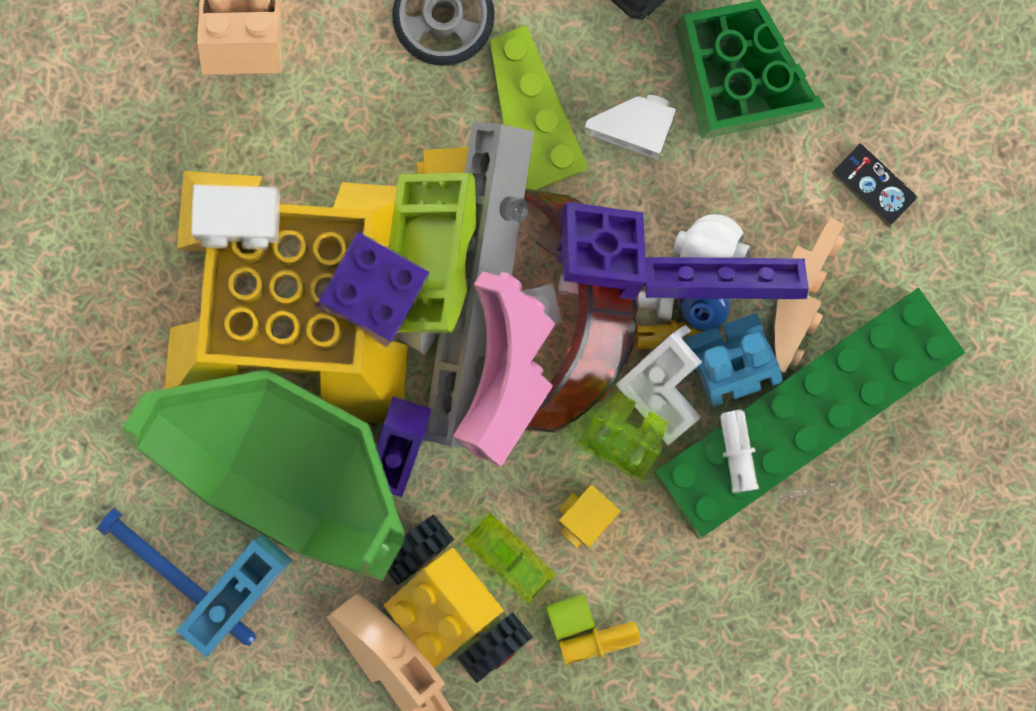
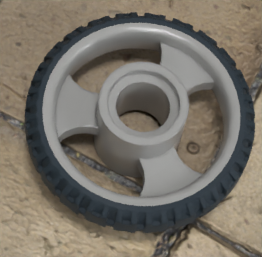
M394 0L392 20L397 38L407 52L427 64L452 66L469 60L485 46L493 30L495 13L492 0H478L481 9V21L477 23L469 22L463 18V7L460 0H426L423 14L417 17L406 15L410 0ZM447 7L455 15L451 21L439 23L433 19V13L438 8ZM427 32L438 38H449L457 35L462 42V47L451 51H435L421 45L419 40Z

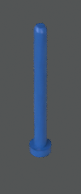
M113 508L98 525L97 530L104 536L108 532L114 535L198 606L208 593L120 520L123 514L116 508ZM241 621L230 632L231 635L246 646H250L256 640L255 633Z

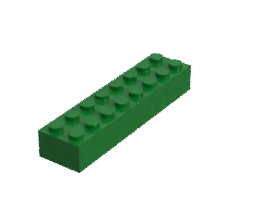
M918 287L743 410L750 447L755 448V452L751 453L759 489L732 493L733 487L728 457H723V453L727 451L722 425L663 465L653 474L694 533L701 539L965 354V351Z

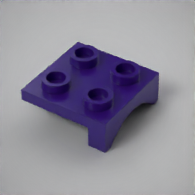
M358 232L319 299L316 308L356 325L381 345L388 347L430 272Z

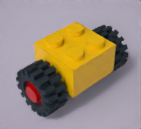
M433 514L416 528L411 529L405 534L403 544L387 571L397 585L408 579L419 569L421 572L383 606L433 668L473 636L476 639L481 636L479 640L457 657V660L473 680L478 683L495 668H500L511 659L515 652L531 640L533 636L513 612L487 632L489 629L487 625L504 610L453 547L438 559H433L454 540Z

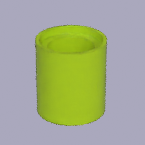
M584 593L546 606L557 640L595 628Z

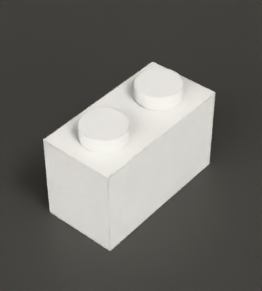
M194 185L192 236L195 240L202 241L203 247L226 248L227 241L243 242V248L268 249V243H278L280 193L278 189L270 187Z

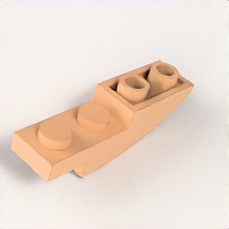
M829 218L825 223L811 252L797 245L790 257L805 259L809 291L815 294L827 275L826 272L821 270L827 256L835 259L845 240L844 237L839 235L844 224L832 218ZM809 295L807 299H776L771 328V349L780 366L781 376L786 372L787 368L795 371L805 350L799 348L804 335L813 336L823 317L822 314L817 312L822 302Z
M356 593L326 616L371 683L380 680L401 711H453L439 691L445 683L437 671L404 632L369 601Z

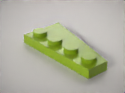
M527 25L491 39L490 46L503 125L534 131L525 189L540 191L587 171L588 165ZM525 191L524 197L530 195L531 193Z

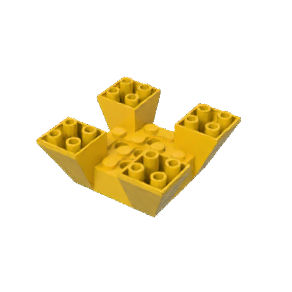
M184 171L177 250L206 252L200 321L170 327L165 389L246 374L247 370L320 375L321 399L363 422L384 424L392 397L403 400L405 398L409 346L392 341L388 347H385L356 325L333 314L323 312L317 309L316 305L319 301L317 298L319 287L330 282L358 232L388 248L397 186L342 182L333 208L280 204L278 243H268V249L243 248V242L227 241L226 248L203 247L202 241H197L192 236L194 185L263 187V176ZM288 240H297L301 243L299 254L293 258H285L280 254L281 246ZM244 277H253L257 280L255 291L246 296L238 294V282ZM284 280H294L298 283V290L291 298L284 299L277 296L278 285ZM281 320L294 322V332L287 339L274 337V327Z

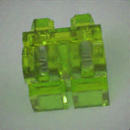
M617 392L604 409L600 407L599 410L595 411L576 444L605 462L613 463L612 466L643 483L663 451V444L660 441L665 434L668 421L650 411L640 429H636L625 422L636 402Z

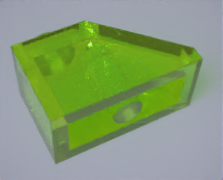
M491 512L463 540L475 554L527 603L556 575L531 548Z

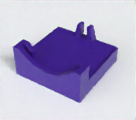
M567 202L561 210L562 236L557 245V251H561L557 257V262H563L564 281L618 288L619 298L635 300L647 284L643 212Z

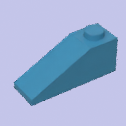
M264 534L257 537L237 558L176 632L207 658L291 564L293 559Z

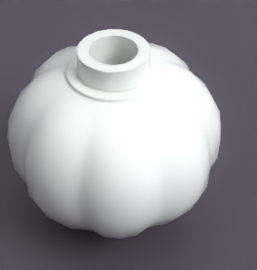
M720 214L705 215L699 218L687 232L680 230L674 246V253L679 254L680 257L749 258L751 246L744 244V232L741 227L730 217Z

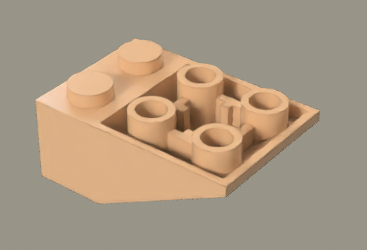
M200 0L197 45L202 75L281 73L282 0Z

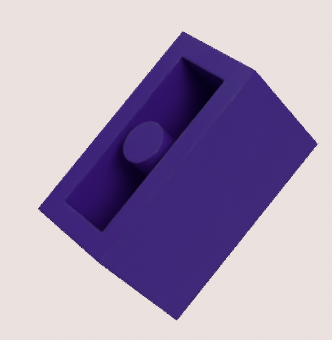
M394 396L392 397L376 444V449L391 494L403 497L424 437L431 408Z

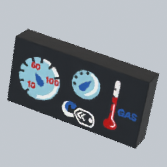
M861 143L832 172L839 181L889 227L918 198L914 192Z

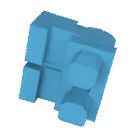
M757 313L723 324L726 342H723L718 328L684 338V342L702 361L693 372L700 386L703 387L712 407L723 404L722 394L730 392L735 400L760 391L759 381L768 379L771 386L782 383L780 366L763 332Z

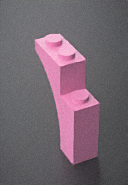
M482 271L474 286L480 297L486 321L487 341L484 368L472 404L452 437L476 458L502 466L553 387L541 375L543 369L532 360L555 326V323L544 313L546 308L541 302L525 295L520 290L522 284L517 279L504 272L498 276Z

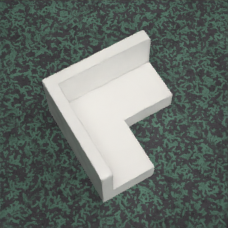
M686 325L671 334L616 384L668 446L701 418L675 387L702 363L682 339L691 331Z

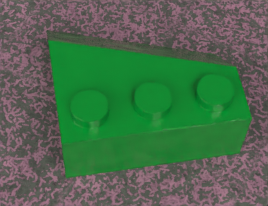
M761 0L684 14L676 23L675 29L701 139L774 125L825 108L818 95L815 96L806 81V74L800 64L795 63L784 45L785 40Z

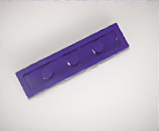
M646 257V298L807 299L809 286L805 259Z

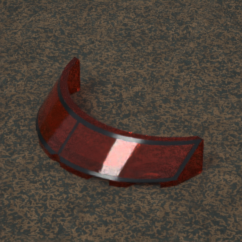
M525 189L524 199L545 214L561 236V210L567 202L584 204L569 195ZM578 283V317L572 343L561 367L550 381L553 387L524 432L556 433L571 426L569 425L570 423L588 412L596 403H601L613 389L611 387L618 377L623 365L628 363L638 330L636 313L639 310V295L635 300L619 298L618 288Z

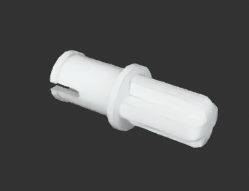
M743 410L725 412L721 415L727 451L723 453V457H728L733 487L732 493L759 489L751 453L755 452V448L750 447L745 413Z

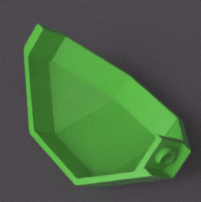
M269 370L143 393L122 427L123 439L203 502L305 558L383 580L403 544L405 535L369 425Z

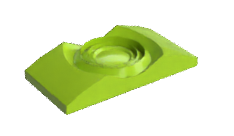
M471 173L399 174L388 249L430 273L397 332L452 333L467 294L465 272L467 246L476 228V193L474 175Z

